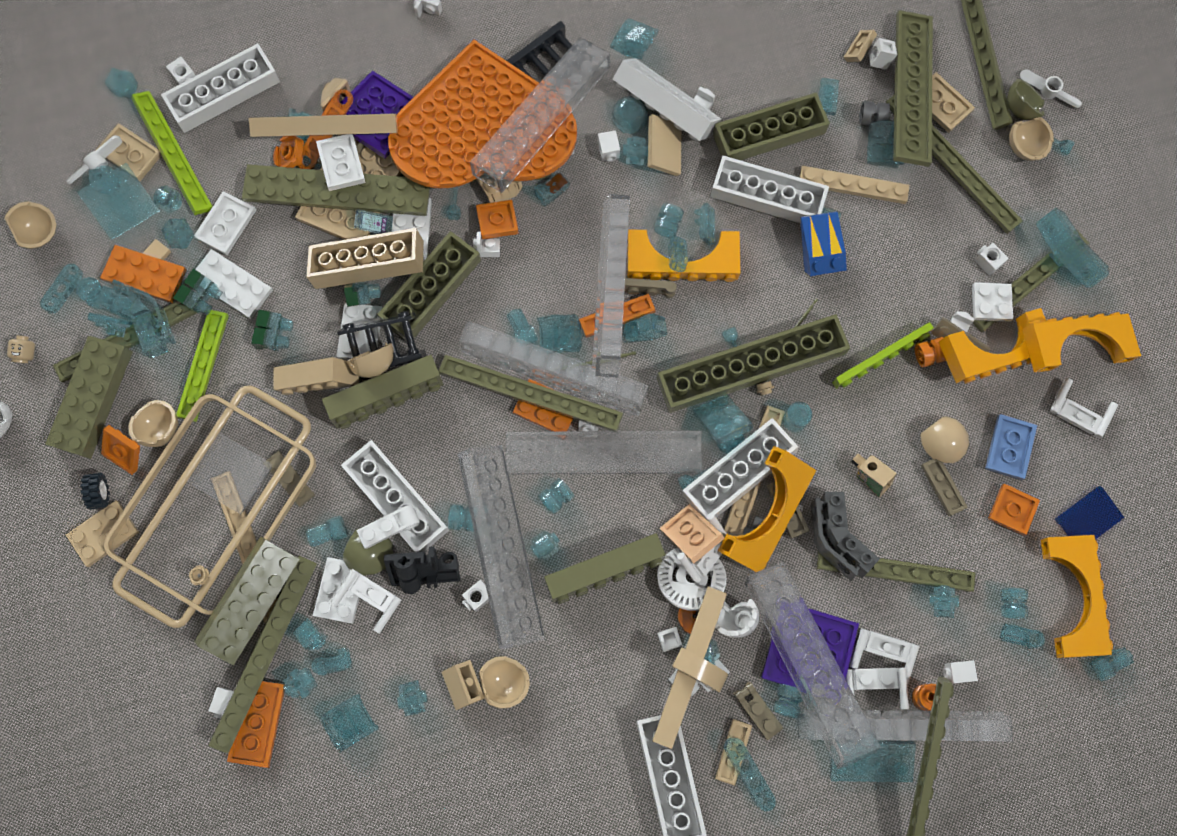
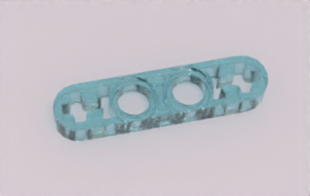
M735 737L728 738L724 743L725 753L755 805L763 811H771L776 804L775 797L747 748L740 739ZM731 743L738 744L736 750L740 754L744 753V755L738 756L735 751H730V748H732ZM743 759H747L749 762V768L746 771L740 769V762ZM754 777H757L760 782L759 787L756 789H752L750 786V781ZM761 792L764 797L769 798L767 806L761 804L763 798L759 794L755 795L756 793Z

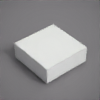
M677 627L657 633L663 652L683 646Z

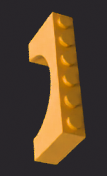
M628 229L627 278L669 279L670 281L706 279L709 282L716 280L733 282L738 280L740 276V231H721L719 243L709 255L695 261L680 262L668 259L658 253L648 239L647 230Z
M1038 308L1025 312L1016 318L1018 338L1014 348L1009 353L993 354L983 351L968 339L964 331L950 334L940 340L939 345L956 384L963 381L965 384L971 383L976 380V377L984 379L991 376L992 372L1000 374L1007 371L1008 367H1011L1013 370L1021 367L1024 362L1027 365L1031 364L1022 329L1029 326V323L1035 320L1045 322L1046 318L1042 309Z
M1115 312L1108 316L1098 314L1093 317L1084 315L1077 319L1066 317L1058 321L1057 318H1053L1045 322L1035 320L1030 322L1029 326L1022 329L1034 373L1051 371L1061 366L1060 355L1062 345L1066 338L1072 335L1086 336L1097 341L1107 350L1113 364L1130 362L1141 356L1129 313L1120 314V312Z
M773 446L765 461L775 479V497L768 515L756 529L745 535L733 536L726 534L718 549V552L760 575L817 471L788 451Z
M1064 536L1041 539L1043 559L1057 561L1066 566L1077 578L1084 599L1083 613L1077 626L1067 635L1054 638L1056 658L1112 655L1113 643L1109 638L1110 623L1106 617L1107 603L1103 597L1104 583L1100 576L1101 563L1097 556L1098 543L1095 540V536Z

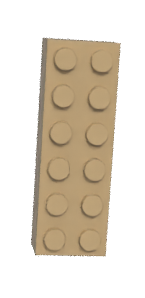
M412 228L310 245L308 249L307 279L315 289L420 273L423 272L424 240L418 230Z

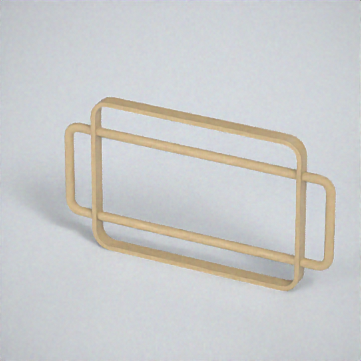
M254 386L240 388L230 403L213 394L200 397L106 536L104 541L106 554L122 564L113 579L112 587L114 592L172 628H180L186 625L196 610L211 615L214 610L209 611L199 604L299 450L308 454L310 458L309 468L264 536L265 539L271 540L298 495L312 476L316 468V459L307 448L302 446L311 431L309 419ZM251 393L302 423L303 430L296 441L291 440L237 408L243 396ZM209 401H218L227 406L126 560L119 557L112 548L115 537L203 405ZM233 411L293 446L207 578L208 581L201 586L194 599L190 600L137 568L133 563ZM128 570L134 571L188 604L189 607L179 620H174L123 589L121 581Z

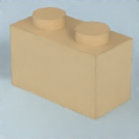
M471 660L442 671L455 710L485 698Z

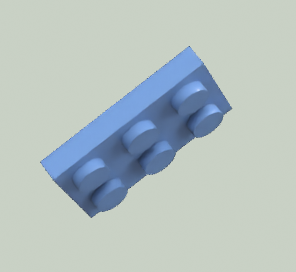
M999 414L985 469L1024 480L1037 425Z

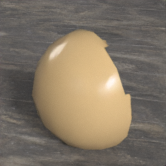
M1038 117L1026 122L1020 121L1013 124L1009 134V142L1012 151L1018 157L1028 161H1035L1047 156L1054 142V137L1050 125L1042 117Z
M30 201L21 202L10 208L5 215V220L18 246L22 248H41L48 244L55 235V217L49 208Z
M386 342L383 348L373 352H365L346 362L351 371L357 376L366 378L379 376L389 368L393 361V345Z
M161 400L149 401L131 417L129 435L132 440L143 446H163L176 433L178 416L173 407L167 402Z
M944 416L921 433L922 445L926 453L934 460L937 459L944 463L953 464L960 461L967 452L969 436L965 427L956 419Z
M507 656L495 657L487 661L479 672L482 691L487 704L498 709L511 708L519 704L528 693L530 686L529 674L526 668L514 659Z

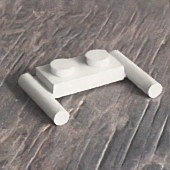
M1066 378L1050 412L1057 414L1059 418L1089 434H1095L1096 437L1103 438L1118 404L1111 402L1104 417L1065 398L1073 383L1072 379Z
M710 513L707 519L725 538L727 533L716 516ZM722 541L694 564L690 563L684 553L678 554L677 558L695 583L701 581V576L708 574L722 555V553L718 552Z
M351 569L330 601V604L337 607L347 590L384 612L373 629L380 634L401 602V599L354 569Z
M861 628L850 667L858 669L863 650L905 662L904 668H906L908 685L919 645Z
M906 668L848 669L845 680L847 711L856 710L854 690L899 689L901 709H909Z

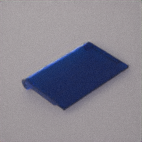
M1099 485L1056 517L1055 521L1061 525L1068 536L1094 535L1096 540L1125 517L1104 488Z

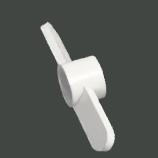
M1027 69L1020 73V78L1038 88L1044 98L1053 99L1057 97L1076 108L1081 106L1080 100L1062 91L1063 81L1059 77L1051 76L1046 80ZM1048 85H1052L1056 91L1051 90Z
M117 135L112 136L96 151L89 153L83 159L84 165L69 177L66 182L70 185L88 169L93 174L103 171L108 165L105 158L121 145V138Z

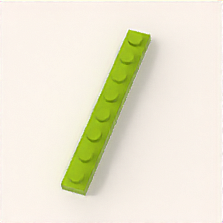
M150 91L132 94L131 99L194 216L210 212L213 206Z

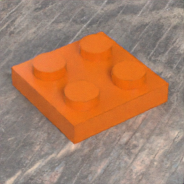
M512 200L476 205L482 239L519 234Z
M108 425L103 429L101 455L133 475L138 470L140 445L123 435L121 431Z
M1002 484L988 520L1025 536L1040 500L1009 485Z

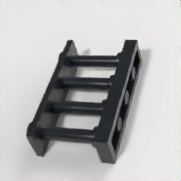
M559 21L509 58L507 62L531 78L532 76L523 66L528 62H532L546 77L539 83L549 89L578 66H583L588 60V50L585 48L578 52L565 38V25L562 21ZM555 42H560L573 58L565 63L552 49L551 45ZM546 52L559 68L551 73L538 59L537 55Z
M409 311L397 313L398 316L355 326L354 323L342 325L343 328L337 331L338 335L347 334L353 358L360 355L354 332L365 330L370 351L373 352L378 350L372 328L380 326L384 328L387 343H392L394 349L393 361L389 368L409 364L426 357L425 349L419 350L416 348L409 320L416 317V314H409ZM402 322L409 349L405 354H400L397 350L391 328L393 323Z

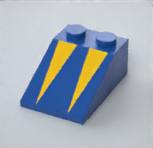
M838 212L800 217L804 272L809 276L847 271L846 251Z

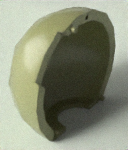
M1016 79L1010 86L1007 96L1009 109L1014 116L1021 120L1043 117L1044 111L1039 112V110L1044 106L1045 100L1027 82Z
M355 530L345 547L343 561L350 570L354 569L363 576L377 574L386 569L384 556L386 554H394L392 542L388 538L365 549Z

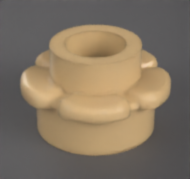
M771 381L756 385L758 390L756 392L761 393V396L772 393L771 389L775 386H772Z
M196 566L189 573L190 581L194 585H204L208 581L209 571L204 569L203 566Z

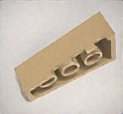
M334 357L274 367V390L282 392V395H293V392L307 393L313 390L345 388L359 384V376L351 371L346 360Z

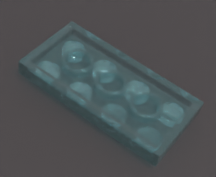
M832 740L830 780L913 782L916 744L914 741Z

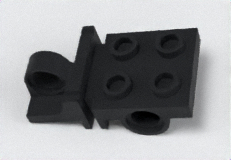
M434 546L429 547L428 555H425V552L386 554L384 556V563L391 586H401L405 594L418 592L421 584H426L427 588H431V585L434 584V588H437L438 583L459 582L461 580L457 555L453 552H446L438 559ZM448 559L453 560L451 563H444Z

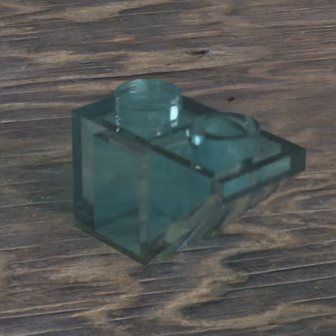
M648 314L622 325L625 343L651 341L667 335L665 317L655 314Z
M309 618L293 632L301 645L311 651L322 648L326 643L325 639L328 637Z

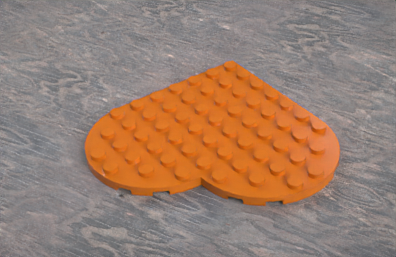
M473 40L398 112V133L389 134L388 145L392 160L398 170L408 179L426 187H458L475 180L485 171L507 180L529 181L545 177L565 164L576 145L577 124L571 108L561 97L476 40Z

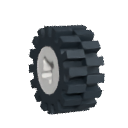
M103 473L83 475L80 487L82 488V500H84L86 508L89 510L106 508L109 504L110 498L108 495H110V492H108L109 485H107L105 475Z

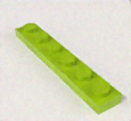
M208 310L177 410L179 419L184 420L199 398L205 396L229 317L227 313ZM199 413L197 414L193 422H197Z
M930 322L836 377L832 384L836 389L841 386L843 388L853 383L852 379L864 377L869 373L867 370L872 367L874 370L879 368L887 358L892 360L899 355V351L903 349L907 351L915 346L914 342L926 340L931 336L929 333L934 327Z

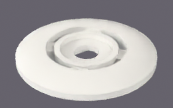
M675 548L666 554L662 560L663 562L659 565L657 572L659 589L663 596L674 606L684 610H699L707 590L705 587L708 576H701V581L698 583L688 582L686 580L688 572L677 558L678 554L682 552ZM718 559L708 572L711 577L709 587L724 592L727 579L726 571L722 562ZM678 567L675 582L672 580V573Z

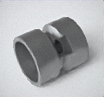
M863 101L860 109L859 124L870 126L874 123V126L886 127L890 112L889 103L879 102L875 105L874 102Z

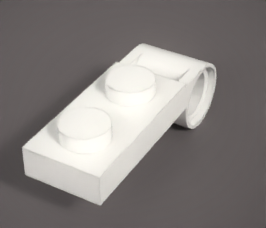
M407 505L356 531L364 548L368 549L401 531L418 526L420 521L413 506Z

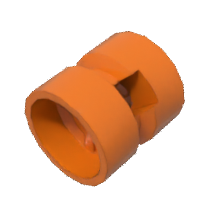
M943 337L932 339L930 343L925 341L915 345V356L921 367L933 365L934 362L941 363L946 361L939 345V341Z
M923 684L914 689L912 701L918 709L931 711L936 684Z

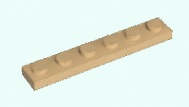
M802 166L799 178L829 186L828 191L906 204L908 201L910 186L908 184Z

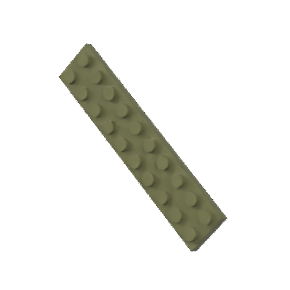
M901 10L896 14L897 56L895 57L893 161L929 167L932 163L933 16Z
M247 164L242 200L246 202L427 216L431 187L415 183L407 177L363 174L366 183L329 191L323 170Z

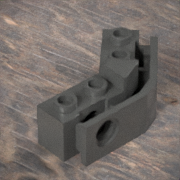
M824 492L821 498L816 497L811 504L814 543L819 553L846 578L852 581L858 575L862 579L880 558L848 531L844 492ZM824 536L829 537L835 547L834 549L828 545Z

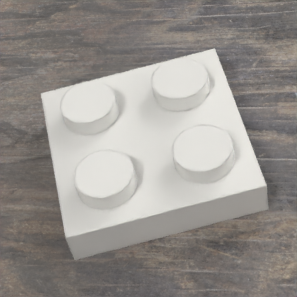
M979 282L972 284L974 320L1005 322L1013 320L1012 284Z

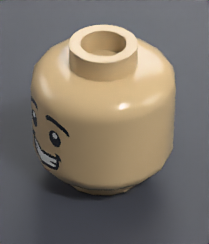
M16 335V339L8 341L7 357L12 359L11 362L28 363V361L34 359L35 343L28 341L29 337Z

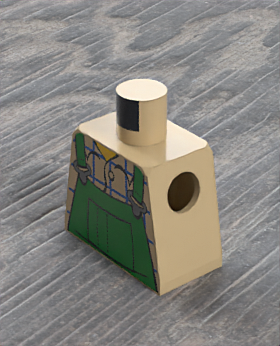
M857 454L851 461L858 468L857 478L877 497L880 498L893 484L897 473L875 456L871 455L866 460L860 454Z

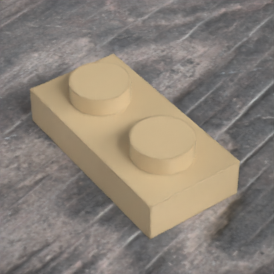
M875 30L859 31L844 55L846 62H861L877 36Z

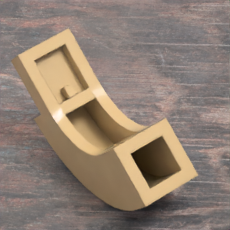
M681 648L673 664V668L701 682L710 690H715L719 693L728 676V673L684 648Z

